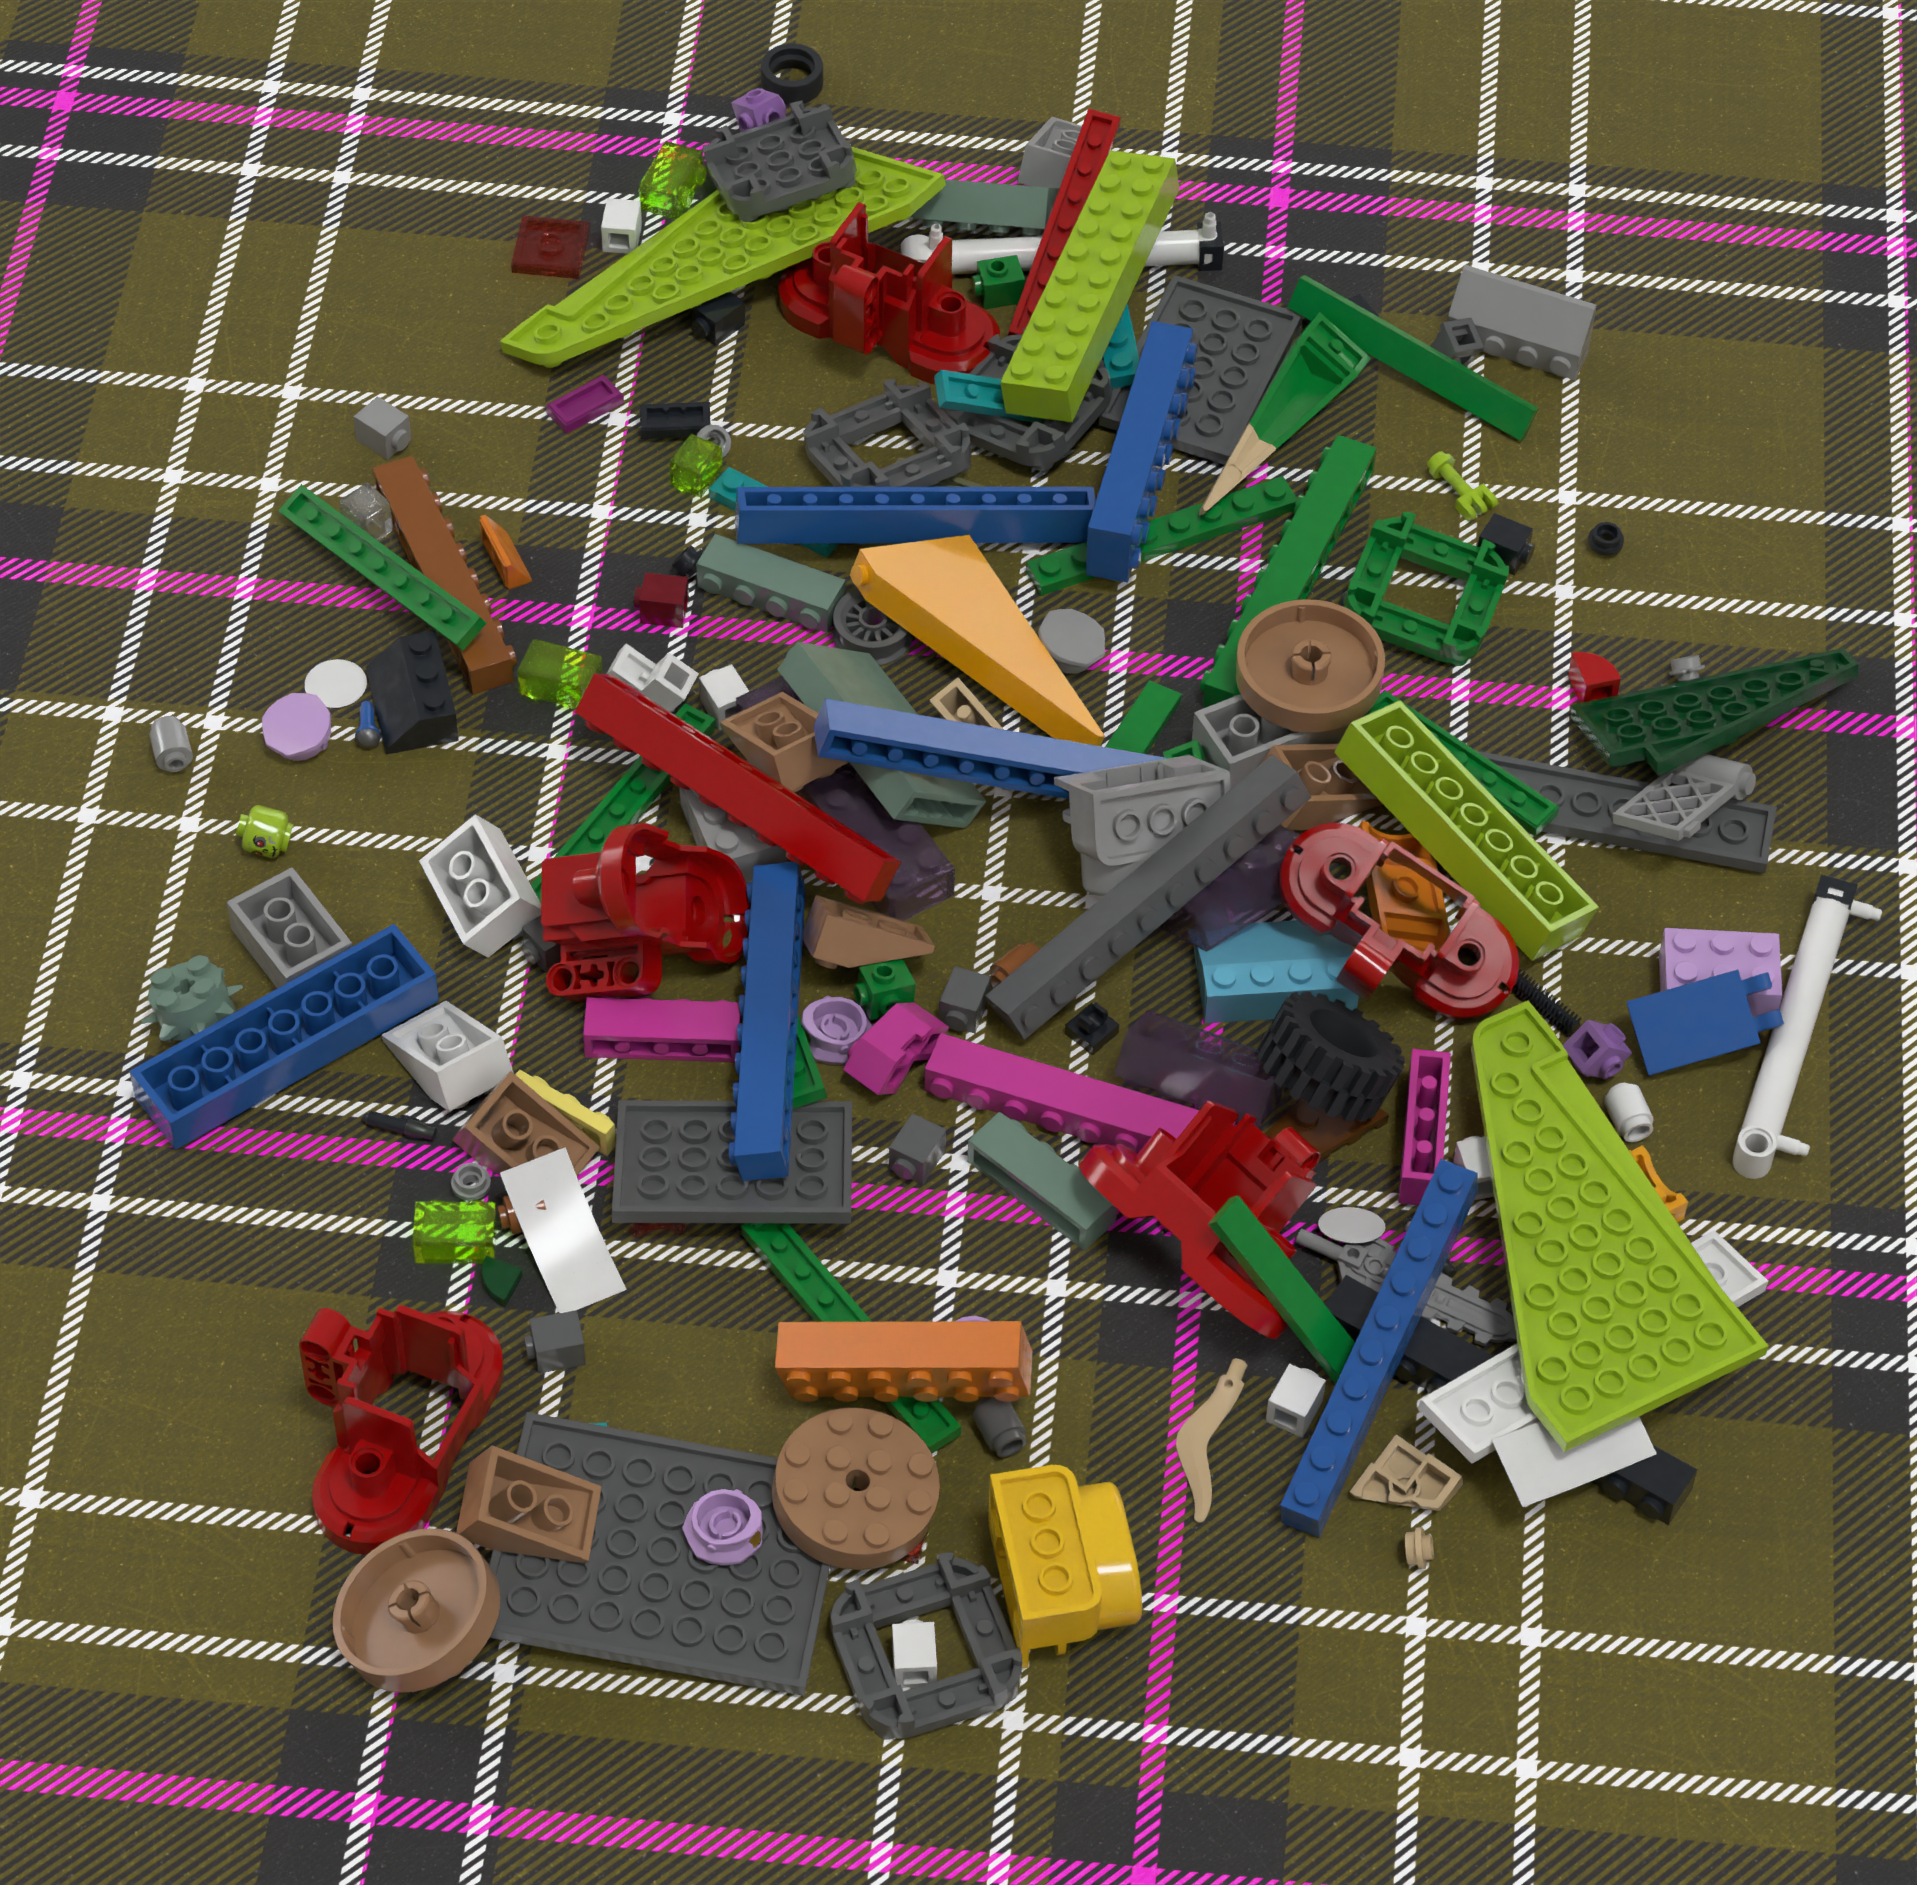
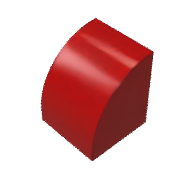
M1572 653L1568 678L1579 703L1618 695L1621 677L1612 663L1593 653Z

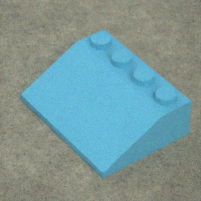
M1297 920L1192 927L1191 932L1205 1023L1274 1019L1285 999L1295 992L1301 995L1302 991L1311 992L1314 997L1318 993L1327 995L1329 1001L1332 1002L1335 999L1345 1002V1007L1352 1011L1354 1008H1357L1359 996L1335 981L1346 961L1353 953L1352 947L1330 934L1318 936Z

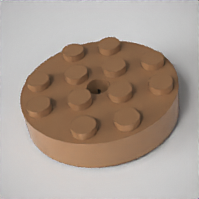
M1311 599L1283 602L1258 614L1242 632L1237 649L1236 682L1242 697L1250 708L1275 725L1290 729L1293 732L1339 730L1350 725L1351 722L1362 718L1376 703L1383 683L1385 652L1383 644L1373 627L1364 618L1348 608L1327 601Z
M840 1408L810 1418L789 1436L778 1457L772 1484V1501L776 1517L782 1529L791 1541L806 1554L820 1562L838 1568L851 1570L874 1569L902 1559L923 1540L932 1523L939 1498V1474L929 1448L918 1434L906 1424L890 1415L871 1409ZM855 1476V1488H859L861 1491H854L849 1488L852 1487Z
M428 1528L400 1534L382 1543L366 1555L344 1582L333 1612V1633L336 1644L342 1655L360 1676L377 1688L391 1692H416L436 1686L451 1677L459 1675L479 1654L490 1638L500 1610L501 1597L498 1579L491 1566L475 1546L455 1532Z

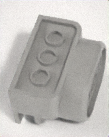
M1191 755L1054 777V784L1069 791L1070 808L1064 810L1062 815L1063 820L1071 824L1073 845L1080 852L1083 888L1088 893L1103 897L1231 790L1230 771Z

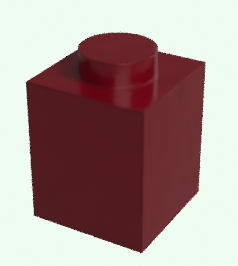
M645 573L642 587H636L634 595V608H640V623L678 628L684 627L689 604L688 577Z

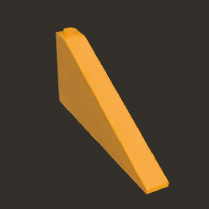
M970 535L859 550L852 566L850 577L867 602L1051 737L1101 746L1105 735Z

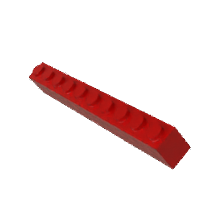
M594 673L575 710L576 714L586 720L585 726L600 734L607 733L614 738L613 744L618 748L631 753L634 751L643 757L641 762L656 771L664 770L671 775L670 781L673 784L686 790L693 789L700 794L698 799L702 803L712 808H722L729 813L727 818L741 827H751L758 832L756 837L770 846H780L787 851L785 856L791 861L803 866L809 865L816 870L814 875L820 880L831 885L836 883L846 889L844 895L860 904H864L865 901L882 900L901 864L900 860L611 674Z

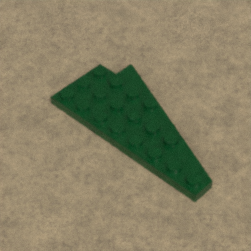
M1845 648L1573 704L1570 705L1571 719L1610 767H1626L1632 762L1646 760L1657 775H1663L1721 745L1735 743L1737 737L1858 677V663Z

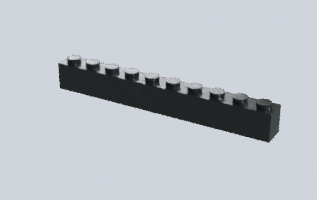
M1345 1275L1325 1302L1326 1307L1354 1342H1356L1378 1292ZM1421 1316L1395 1375L1404 1381H1411L1419 1385L1430 1394L1494 1356ZM1653 1445L1657 1453L1656 1455L1590 1481L1604 1489L1612 1498L1622 1499L1635 1506L1646 1517L1660 1520L1669 1525L1692 1491L1698 1469Z

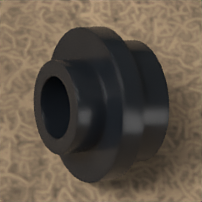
M1601 522L1590 531L1588 544L1594 552L1600 555H1614L1622 549L1624 536L1616 524Z
M689 545L671 564L676 570L675 575L683 576L686 574L690 578L697 572L696 563L703 554V551L700 548L696 550L692 545Z

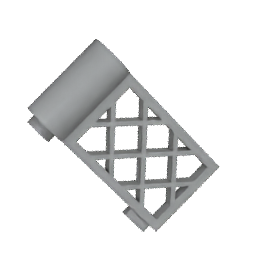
M1703 754L1660 775L1613 813V824L1677 841L1683 837L1690 838L1701 829V822L1730 798L1743 800L1747 795H1750L1755 787L1756 776L1748 764ZM1680 822L1677 826L1670 825L1671 823Z

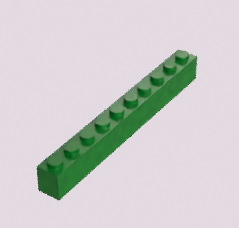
M1337 434L1332 446L1324 448L1319 462V470H1313L1308 479L1306 495H1299L1294 507L1293 519H1287L1283 525L1280 535L1282 540L1279 545L1273 544L1271 547L1266 570L1262 568L1259 570L1255 579L1253 594H1247L1243 600L1240 611L1241 617L1239 620L1233 619L1231 622L1226 645H1219L1214 657L1212 671L1206 670L1202 677L1200 691L1204 692V708L1241 694L1237 686L1235 674L1237 649L1242 632L1250 621L1274 605L1293 600H1307L1374 472L1377 447Z

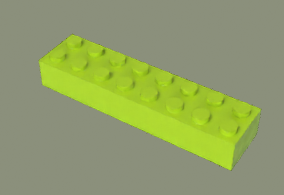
M1401 700L1350 723L1334 753L1460 886L1475 896L1474 899L1480 902L1479 906L1507 928L1516 945L1532 961L1582 935L1599 906Z

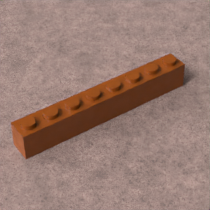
M413 456L373 467L375 492L410 565L479 615L487 623L464 651L447 640L472 694L474 695L514 682L513 666L517 665L515 652L511 645L505 646L503 640L505 637L499 619L493 620L490 615L492 614V609L486 593L480 594L477 574L473 567L468 569L465 564L467 563V557L461 542L455 543L452 523L449 517L443 518L441 515L442 505L436 492H430V481L425 468L419 469Z

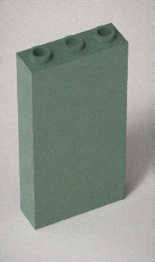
M797 642L788 651L786 658L777 669L801 701L817 713H819L826 698L917 714L870 653ZM850 762L895 820L966 828L986 803L985 798L974 784L970 782Z

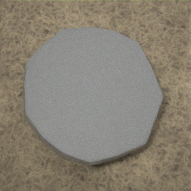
M1058 609L1049 611L1038 630L1039 639L1062 672L1080 673L1087 670L1093 663L1105 655L1104 628L1088 615L1074 609Z

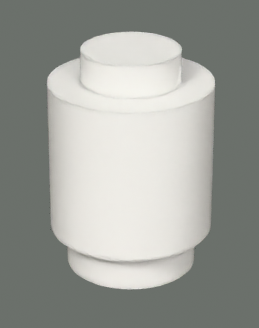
M1619 1083L1613 1086L1604 1098V1105L1618 1135L1624 1137L1627 1142H1637L1645 1139L1653 1131L1652 1123L1654 1119L1639 1086L1628 1083Z

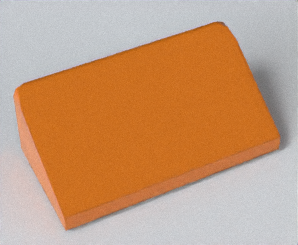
M480 516L481 541L505 587L509 590L530 583L532 578L509 534L488 516Z

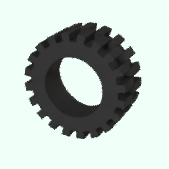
M1302 991L1301 995L1297 992L1292 993L1285 999L1257 1048V1051H1259L1257 1055L1259 1062L1265 1063L1263 1067L1268 1075L1276 1076L1274 1082L1280 1088L1287 1087L1290 1089V1096L1296 1100L1301 1097L1308 1102L1307 1106L1315 1111L1319 1107L1325 1110L1327 1116L1336 1118L1340 1114L1344 1121L1353 1122L1354 1118L1359 1122L1366 1121L1368 1117L1372 1119L1376 1115L1402 1072L1405 1057L1400 1055L1402 1052L1400 1046L1391 1043L1394 1038L1388 1032H1381L1379 1030L1380 1024L1375 1020L1371 1019L1368 1021L1362 1017L1364 1014L1357 1008H1354L1352 1011L1345 1007V1002L1335 999L1334 1002L1329 1001L1327 995L1318 993L1314 997L1308 991Z

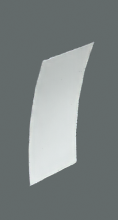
M566 1147L500 1173L528 1245L559 1313L578 1310L627 1290L592 1215ZM544 1200L546 1210L536 1208V1204Z
M1640 1417L1632 1419L1566 1452L1562 1450L1541 1421L1491 1439L1522 1507L1578 1487L1657 1454Z

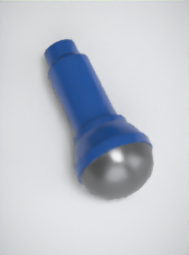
M363 701L360 707V725L355 732V740L360 747L371 749L379 743L381 734L375 725L372 703L370 701Z

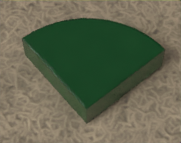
M486 1256L483 1261L482 1276L484 1285L491 1298L496 1303L506 1307L523 1277L522 1269Z

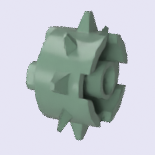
M198 955L191 958L188 962L177 964L169 969L161 968L156 970L150 977L152 985L148 991V1001L154 1013L141 1020L142 1024L158 1022L161 1028L159 1038L162 1041L167 1040L171 1043L173 1039L184 1041L236 1012V1006L231 995L242 989L243 985L227 986L224 981V968H218L210 963L206 956Z

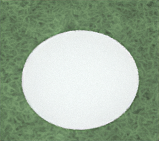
M340 659L328 660L316 665L305 679L306 693L317 695L325 706L329 708H339L354 703L363 695L367 686L364 671L355 663Z
M1342 1207L1332 1209L1324 1213L1318 1221L1320 1230L1326 1236L1346 1243L1373 1241L1379 1238L1385 1231V1223L1381 1217L1361 1208Z

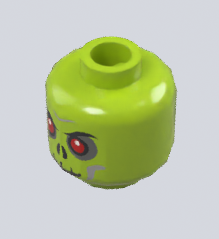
M255 805L251 808L249 816L241 814L236 836L243 837L242 848L244 851L268 858H275L279 855L280 851L286 853L293 824L288 823V815L285 812Z

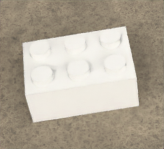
M476 814L419 860L462 943L488 958L521 932L523 926L541 915V903L501 829Z

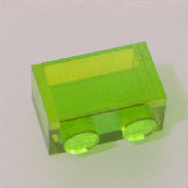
M665 141L639 184L641 210L675 220L679 218L683 210L691 206L697 186H702L705 181L707 167L703 166V151Z
M533 639L518 669L519 693L532 699H541L560 704L566 708H577L594 673L603 674L602 656Z
M436 1199L415 1203L413 1230L415 1263L483 1264L486 1256L495 1258L497 1239L495 1202H484L481 1200L445 1202Z

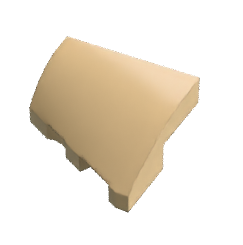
M1395 1435L1374 1464L1370 1463L1350 1490V1495L1357 1499L1439 1511L1461 1488L1463 1480L1460 1474L1431 1454L1425 1455L1401 1437Z

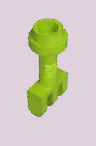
M1440 451L1428 461L1429 473L1433 478L1443 477L1460 495L1456 499L1454 508L1465 520L1472 521L1476 518V513L1482 515L1487 512V507L1492 509L1498 505L1496 496L1484 483L1475 489H1472L1453 468L1455 459L1450 454Z

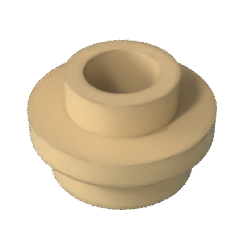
M1417 1527L1415 1532H1406L1405 1550L1408 1565H1418L1419 1569H1426L1427 1560L1434 1559L1432 1535H1425L1423 1527Z

